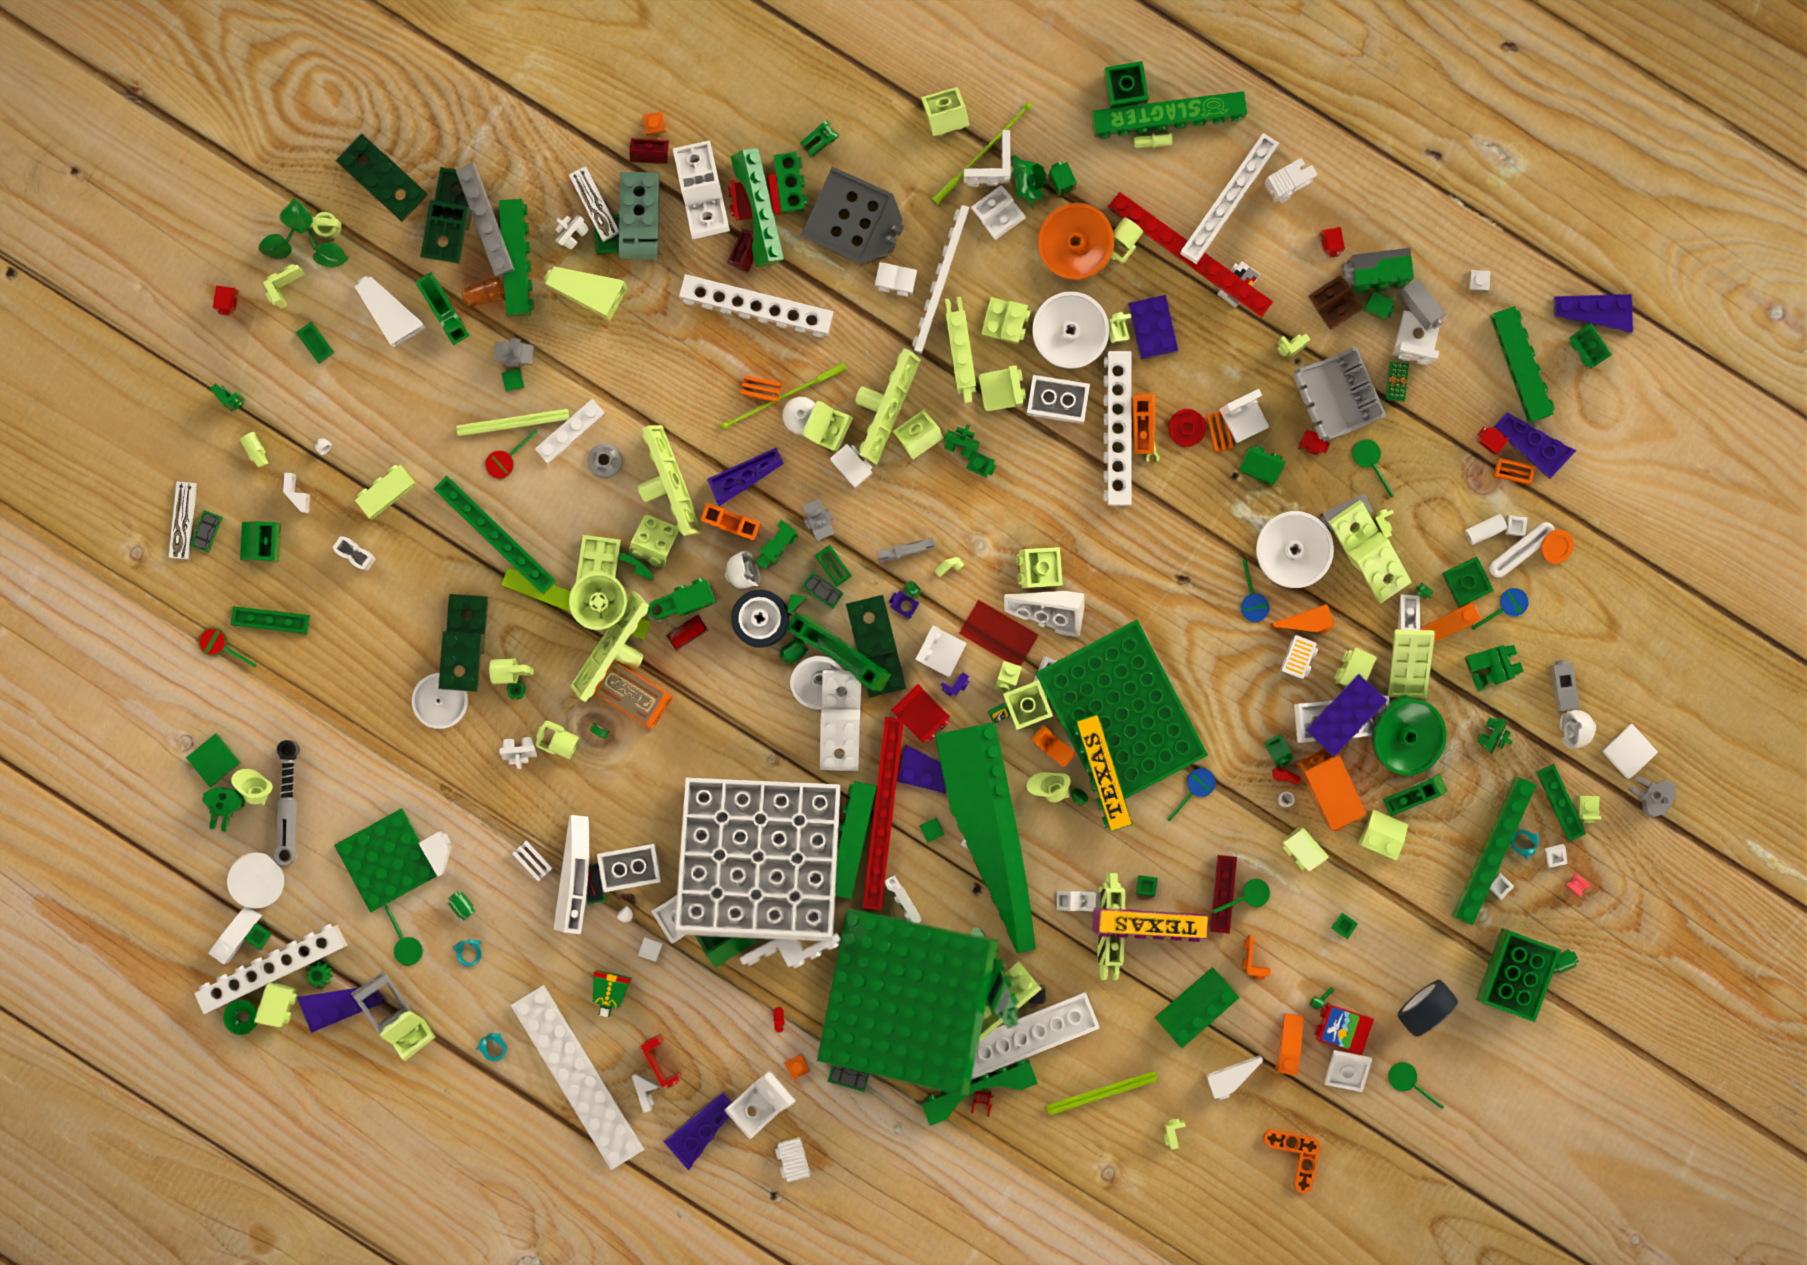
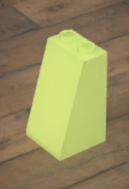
M555 266L545 276V284L550 290L609 321L628 289L626 283L619 279Z

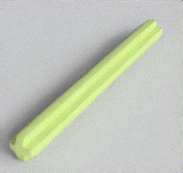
M568 409L457 425L456 433L458 436L563 421L568 420L570 415Z

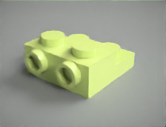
M991 297L981 335L1018 344L1019 339H1024L1026 329L1022 327L1024 321L1028 322L1031 311L1027 310L1028 305Z
M1060 547L1019 550V554L1016 555V563L1020 565V573L1017 576V580L1022 589L1063 586Z

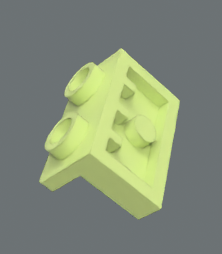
M1299 334L1289 343L1283 336L1277 344L1279 346L1277 350L1282 357L1286 356L1289 360L1307 347L1311 339L1307 334L1303 336Z

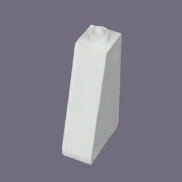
M364 277L357 282L358 285L354 286L391 346H397L426 328L424 323L372 277Z

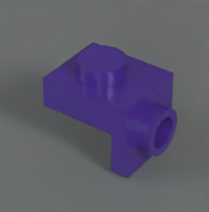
M962 672L952 688L942 682L941 686L943 689L941 691L950 697L952 694L957 695L960 689L964 691L970 683L967 680L969 676Z

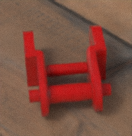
M778 1006L773 1011L774 1029L776 1032L781 1033L784 1030L782 1026L785 1024L784 1011L782 1007Z
M980 1090L975 1092L977 1097L976 1101L973 1100L971 1113L974 1112L975 1104H985L988 1106L987 1117H989L992 1106L989 1104L990 1098H993L991 1091L989 1094L980 1092ZM979 1096L988 1098V1101L978 1100Z

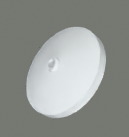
M1079 292L1059 293L1046 300L1038 309L1032 327L1033 340L1039 353L1051 364L1065 369L1081 368L1092 363L1103 352L1109 337L1108 318L1100 304L1090 296ZM1067 329H1072L1074 333L1072 335L1067 334Z
M1300 511L1285 512L1272 518L1261 530L1256 544L1257 560L1264 574L1274 583L1287 588H1302L1317 582L1328 571L1334 554L1333 540L1327 527L1315 516ZM1291 547L1296 548L1297 552L1295 554H1292V551H1290Z

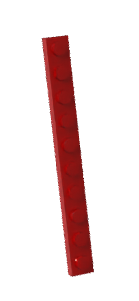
M1120 191L1109 204L1108 209L1122 219L1125 217L1133 221L1143 230V234L1260 318L1272 306V300L1208 254L1204 253L1197 264L1181 255V250L1188 240Z
M885 717L863 899V908L882 910L904 719Z

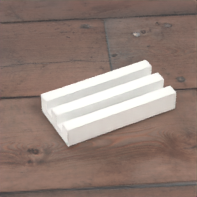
M527 840L512 853L538 882L553 869ZM525 847H527L547 868L545 871L525 851ZM521 852L541 875H538L518 853Z

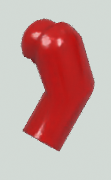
M1275 767L1272 770V777L1276 781H1286L1298 785L1301 781L1300 776L1280 767Z

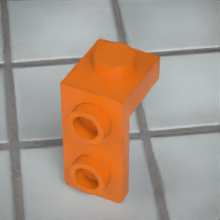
M1044 725L1030 739L1063 767L1076 754L1074 750L1057 738Z
M1248 935V939L1244 940V951L1247 952L1246 958H1243L1242 970H1245L1247 975H1253V979L1265 980V976L1270 977L1271 969L1252 966L1254 936Z

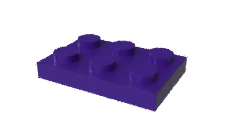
M1166 295L1128 303L1140 360L1178 351Z

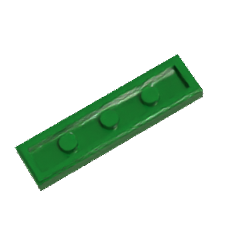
M233 606L231 625L301 634H308L310 615Z
M1555 764L1536 771L1567 842L1586 835Z

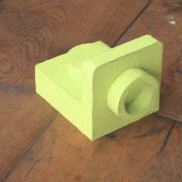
M1387 509L1377 512V517L1372 520L1378 531L1387 538L1392 536V527L1389 521H1385L1384 518L1394 512L1393 510L1387 512Z
M1579 796L1578 817L1579 819H1584V823H1596V819L1601 820L1599 815V796Z

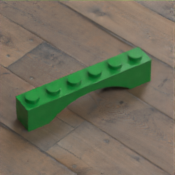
M743 149L730 157L734 174L745 188L752 208L754 221L753 257L756 267L772 266L784 260L759 149Z
M794 613L787 626L789 632L836 660L869 689L883 690L891 674L808 615Z
M1022 1059L1014 1062L1012 1067L1007 1068L1004 1066L997 1069L996 1073L992 1075L987 1073L979 1076L978 1080L970 1083L969 1093L966 1095L942 1091V1094L936 1097L934 1094L924 1097L921 1105L929 1125L932 1126L947 1120L955 1107L963 1099L978 1090L989 1087H1007L1021 1091L1038 1084L1029 1060L1025 1061Z

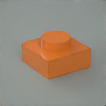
M662 112L643 115L646 135L665 132Z
M802 1054L784 1062L792 1080L810 1072Z

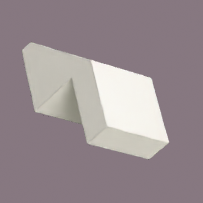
M284 473L283 492L300 512L309 514L310 495L307 493H295L296 475Z
M1057 891L1056 910L1093 911L1094 908H1101V892Z

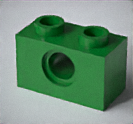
M1060 161L1053 164L1048 178L1057 197L1075 190L1077 181L1068 162L1062 163Z

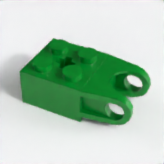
M699 578L692 581L693 585L678 586L674 588L675 592L650 602L647 613L655 620H663L676 614L682 617L716 604L717 600L710 582ZM660 605L662 612L659 615H654V607Z

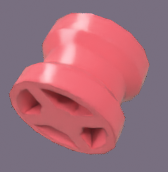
M1576 873L1573 875L1571 882L1565 884L1578 897H1581L1583 895L1582 892L1590 887Z

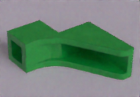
M430 272L416 280V285L452 344L455 345L469 337L470 335L463 321L433 273Z

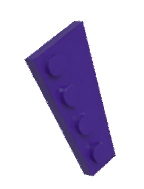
M1632 294L1554 297L1555 317L1592 323L1596 326L1600 325L1610 329L1633 333Z
M1508 412L1493 426L1504 434L1503 437L1510 438L1508 442L1548 479L1552 478L1577 451L1562 444L1559 440L1551 438L1539 429L1533 428L1528 423Z
M776 447L707 478V481L718 506H721L784 463Z
M905 745L897 782L946 793L940 762Z
M358 988L297 997L311 1033L363 1012L351 994ZM379 989L362 1000L368 1009L384 1003Z
M724 1091L664 1140L667 1147L688 1171L702 1154L707 1144L713 1139L718 1129L729 1117L724 1110L732 1101Z

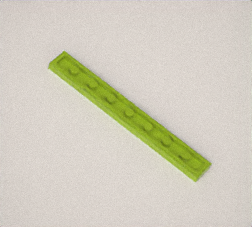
M508 567L501 584L502 586L571 612L569 606L571 591L553 585L543 595L519 571ZM640 619L637 623V629L630 635L645 640L651 622Z

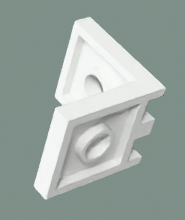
M1002 130L1001 168L964 169L963 181L968 183V186H979V183H987V186L1009 183L1010 130Z
M1404 310L1393 356H1399L1398 359L1404 361L1412 360L1417 361L1421 365H1430L1439 356V351L1434 350L1439 327L1436 329L1432 327L1426 331L1412 312ZM1414 329H1420L1423 332L1421 339H1416L1413 336Z
M768 1072L756 1080L724 1111L744 1134L751 1139L779 1112L791 1106L795 1100L772 1073ZM750 1106L756 1110L754 1117L749 1116L747 1113V1108Z

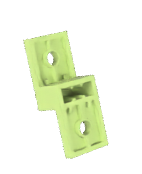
M1361 500L1328 521L1351 564L1362 573L1380 604L1412 583L1390 541L1378 531ZM1357 522L1356 528L1354 530H1350V526L1353 523ZM1390 574V578L1387 581H1383L1384 576Z

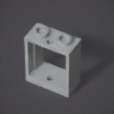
M384 971L351 993L379 1034L387 1025L393 1024L398 1020L401 1014L411 1011ZM387 984L402 1008L378 1024L362 1000Z

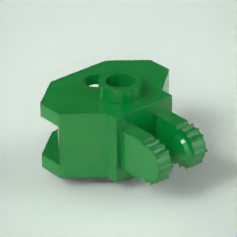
M214 787L203 793L202 801L210 809L209 814H211L209 828L214 830L217 825L218 816H223L221 830L226 832L230 817L233 816L234 812L244 808L245 800L238 790Z

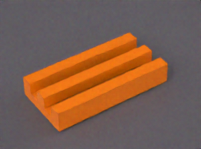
M744 375L740 395L778 402L782 387L781 383ZM748 382H753V383H758V384L767 385V386H771V387H776L777 389H771V388L762 387V386H758V385L748 384ZM746 388L773 393L775 397L746 391Z
M1221 412L1206 415L1214 452L1234 448L1230 430L1222 416L1228 446L1225 445L1219 416H1222ZM1212 418H1215L1217 425V430L1221 443V447L1219 448L1217 445Z
M1497 458L1493 477L1532 485L1536 466ZM1501 463L1529 469L1531 471L1530 473H1527L1519 470L1502 467ZM1504 471L1508 473H1513L1529 477V479L1526 480L1522 478H1517L1505 474H1500L1499 472Z

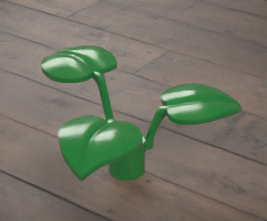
M295 198L280 213V221L285 226L291 228L288 237L284 240L279 234L269 235L260 242L258 248L262 254L277 259L286 258L292 251V247L288 242L294 231L297 233L308 231L313 249L316 251L313 254V260L317 264L324 267H336L348 260L343 249L334 243H323L319 248L316 246L312 227H310L313 223L312 215Z

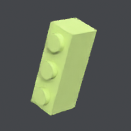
M394 465L387 471L388 475L384 478L379 477L372 483L373 486L369 490L364 489L357 495L358 498L355 501L369 519L373 520L417 485L402 465Z

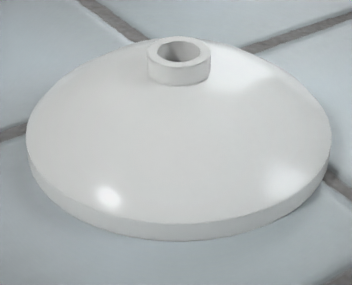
M814 656L804 659L794 668L791 674L790 687L794 697L801 704L812 709H822V678L819 679L816 676H822L823 670L845 671L835 660L824 656ZM842 686L836 689L839 693H845L847 691V689Z

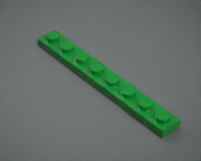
M447 475L434 488L456 512L543 595L557 582Z

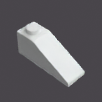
M1400 595L1397 630H1420V596Z
M244 906L208 954L222 964L229 963L244 943L247 934L254 924L258 923L262 915L253 908Z
M1259 1055L1206 1074L1205 1076L1213 1097L1219 1100L1230 1097L1229 1094L1233 1093L1263 1062L1262 1057Z

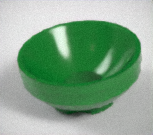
M247 1000L231 1002L223 1013L224 1025L233 1034H248L258 1024L254 1022L258 1010L253 1003ZM240 1011L248 1013L249 1019L246 1022L239 1020L238 1014Z

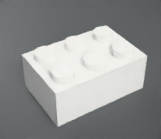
M1033 375L1026 415L1083 424L1090 384Z
M656 843L597 854L603 892L663 881Z

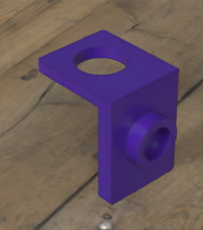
M900 590L898 594L894 592L889 601L891 609L908 619H911L919 605V602L905 595ZM910 601L912 609L909 612H904L901 609L902 602Z

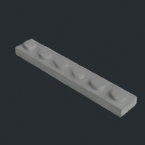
M471 163L456 170L494 275L499 277L514 270L476 165Z

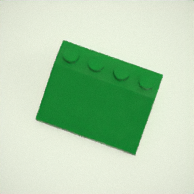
M1501 928L1476 1001L1536 1022L1561 950Z

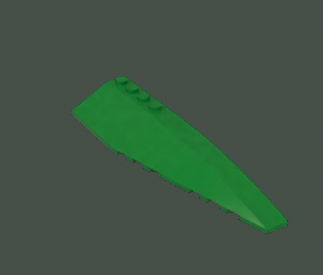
M992 722L934 734L952 816L955 817L958 823L959 831L962 832L965 838L966 846L972 853L974 863L991 894L993 903L1000 913L999 916L1007 928V933L1016 952L1022 953L1036 949L1024 862L996 724Z

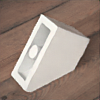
M442 831L419 843L438 877L445 872L451 850L449 845L451 840Z

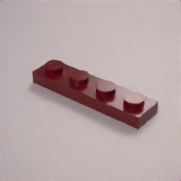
M1217 855L1210 932L1230 934L1232 906L1217 913H1213V910L1233 901L1237 857Z

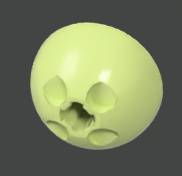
M591 573L582 577L573 586L569 597V606L573 617L582 626L593 630H603L612 627L623 617L627 606V597L622 584L616 578L605 573Z

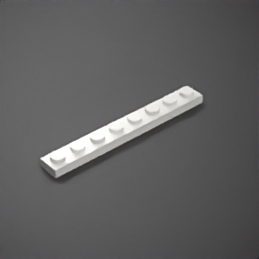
M1264 133L1183 247L1181 255L1195 264L1198 263L1278 148L1279 142Z
M962 205L961 209H957L953 220H956L954 228H950L947 237L950 238L949 246H944L942 256L945 258L943 264H938L936 274L939 276L937 282L933 281L930 292L933 294L931 300L927 299L924 307L927 313L925 318L921 317L918 328L921 329L919 336L915 335L913 340L914 352L921 355L969 211L967 206Z

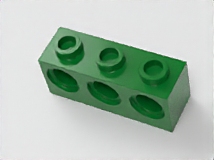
M796 152L774 155L782 215L805 212L804 206H808L806 194L802 195V187H805L804 175L800 176L799 168H802L801 157H797ZM786 160H791L794 163L791 168L783 166ZM794 179L797 183L794 187H788L786 185L787 180ZM793 197L799 200L796 206H791L788 203Z

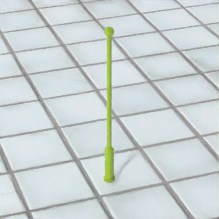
M1025 103L1024 108L1003 130H1008L1027 110H1030L1031 104ZM1002 131L964 169H970L1002 136ZM964 169L931 198L936 205H939V202L958 184V180L964 175Z
M844 362L816 376L814 380L780 396L778 401L816 382L821 383L843 371H847ZM770 401L727 423L723 422L721 428L726 430L728 426L776 402Z

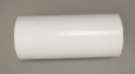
M1498 514L1466 529L1465 535L1473 546L1506 530L1507 525L1503 516Z

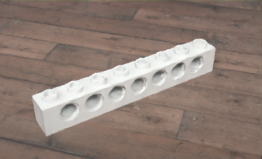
M687 274L684 276L679 295L685 304L694 305V303L702 304V308L712 310L713 307L718 308L721 313L731 315V312L738 313V316L744 319L754 317L757 318L758 322L768 324V321L776 323L775 326L780 328L794 327V331L800 333L810 331L813 332V336L824 338V335L829 336L834 311ZM704 289L706 294L704 297L699 298L696 296V291ZM722 293L725 296L724 300L716 302L714 300L716 294ZM741 298L743 304L740 307H735L733 305L734 299ZM756 302L762 305V308L757 312L751 310L752 304ZM773 307L780 309L778 316L770 315V310ZM791 312H797L799 317L797 320L791 321L788 319V315ZM811 316L817 318V323L813 326L807 324V319Z
M1108 351L1107 356H1104V368H1107V375H1104V387H1107V394H1104V406H1107V414H1104V425H1107V433H1104V444H1107V452H1104V463H1107V471H1104V482H1107V490H1104V501H1107V506H1131V351ZM1114 367L1121 368L1122 375L1115 376L1112 373V369ZM1114 386L1121 387L1122 394L1119 396L1113 394L1112 388ZM1114 405L1121 406L1122 413L1119 415L1114 414L1112 407ZM1114 424L1121 425L1122 433H1114L1112 426ZM1114 443L1121 444L1122 452H1114L1112 445ZM1114 462L1121 463L1122 471L1115 472L1112 464ZM1115 481L1121 482L1122 490L1115 491L1112 483Z
M329 924L321 928V933L317 935L312 932L304 936V941L298 944L296 941L285 945L287 949L281 952L277 949L268 953L269 958L262 960L260 957L252 961V966L246 969L244 966L233 970L234 974L229 977L225 974L216 978L217 983L210 985L208 982L198 987L200 991L194 994L203 1013L211 1012L346 947L347 944L338 925L332 927ZM321 937L327 941L325 948L320 947L318 944V940ZM302 946L308 947V956L302 955ZM285 954L290 955L292 958L290 965L284 962ZM268 962L274 965L273 973L268 972L266 969ZM250 971L256 973L257 979L255 981L250 980ZM233 979L239 982L237 990L231 985ZM215 988H219L222 991L220 998L214 995Z

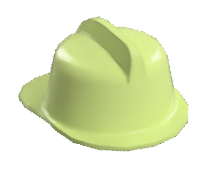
M242 769L235 772L231 778L232 785L242 794L247 803L265 805L273 787L272 783L260 773L252 769Z
M1043 772L1033 775L1028 780L1026 787L1032 795L1043 796L1050 802H1059L1070 796L1069 786L1071 780L1067 774Z

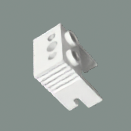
M1300 158L1268 176L1263 184L1273 202L1280 201V203H1283L1290 199L1294 192L1312 183V178L1318 175L1314 167L1311 165L1302 170L1305 163Z

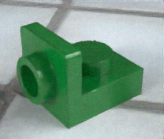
M974 451L966 469L987 478L988 475L992 476L996 465H994L995 460Z
M1281 733L1264 742L1276 767L1286 766L1294 759L1292 751Z

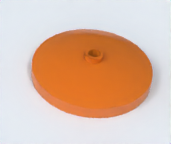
M1083 203L1066 204L1054 210L1043 222L1038 236V249L1044 264L1054 274L1068 280H1083L1099 273L1109 262L1115 243L1113 228L1106 216L1095 207ZM1077 241H1080L1079 246L1075 245Z

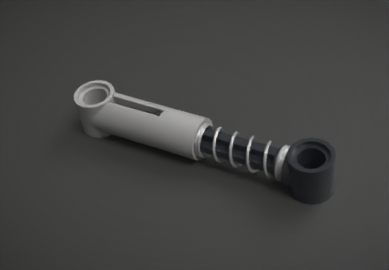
M284 740L277 746V753L282 764V769L280 770L282 772V777H280L282 779V785H280L282 790L279 793L281 798L277 799V833L274 859L279 865L292 864L297 858L295 850L297 800L293 796V791H295L293 789V784L295 783L293 776L295 775L294 768L296 767L294 765L295 759H297L300 752V747L293 740ZM287 744L291 745L293 749L290 755H287L284 751ZM284 850L290 854L287 861L283 860L281 856Z

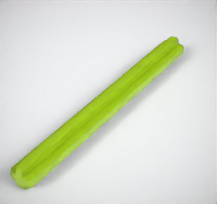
M1151 1071L1048 1104L1046 1108L1048 1114L1053 1115L1156 1082L1158 1080L1155 1071Z

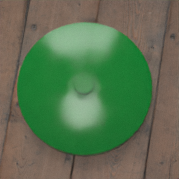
M1406 698L1393 702L1381 712L1374 724L1372 732L1374 753L1379 762L1392 772L1401 775L1420 774L1431 768L1443 753L1447 737L1445 722L1439 711L1425 701Z

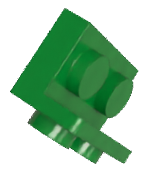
M216 383L210 387L212 392L228 410L236 411L244 405L243 402L246 399L239 392L231 394L223 385L220 387Z

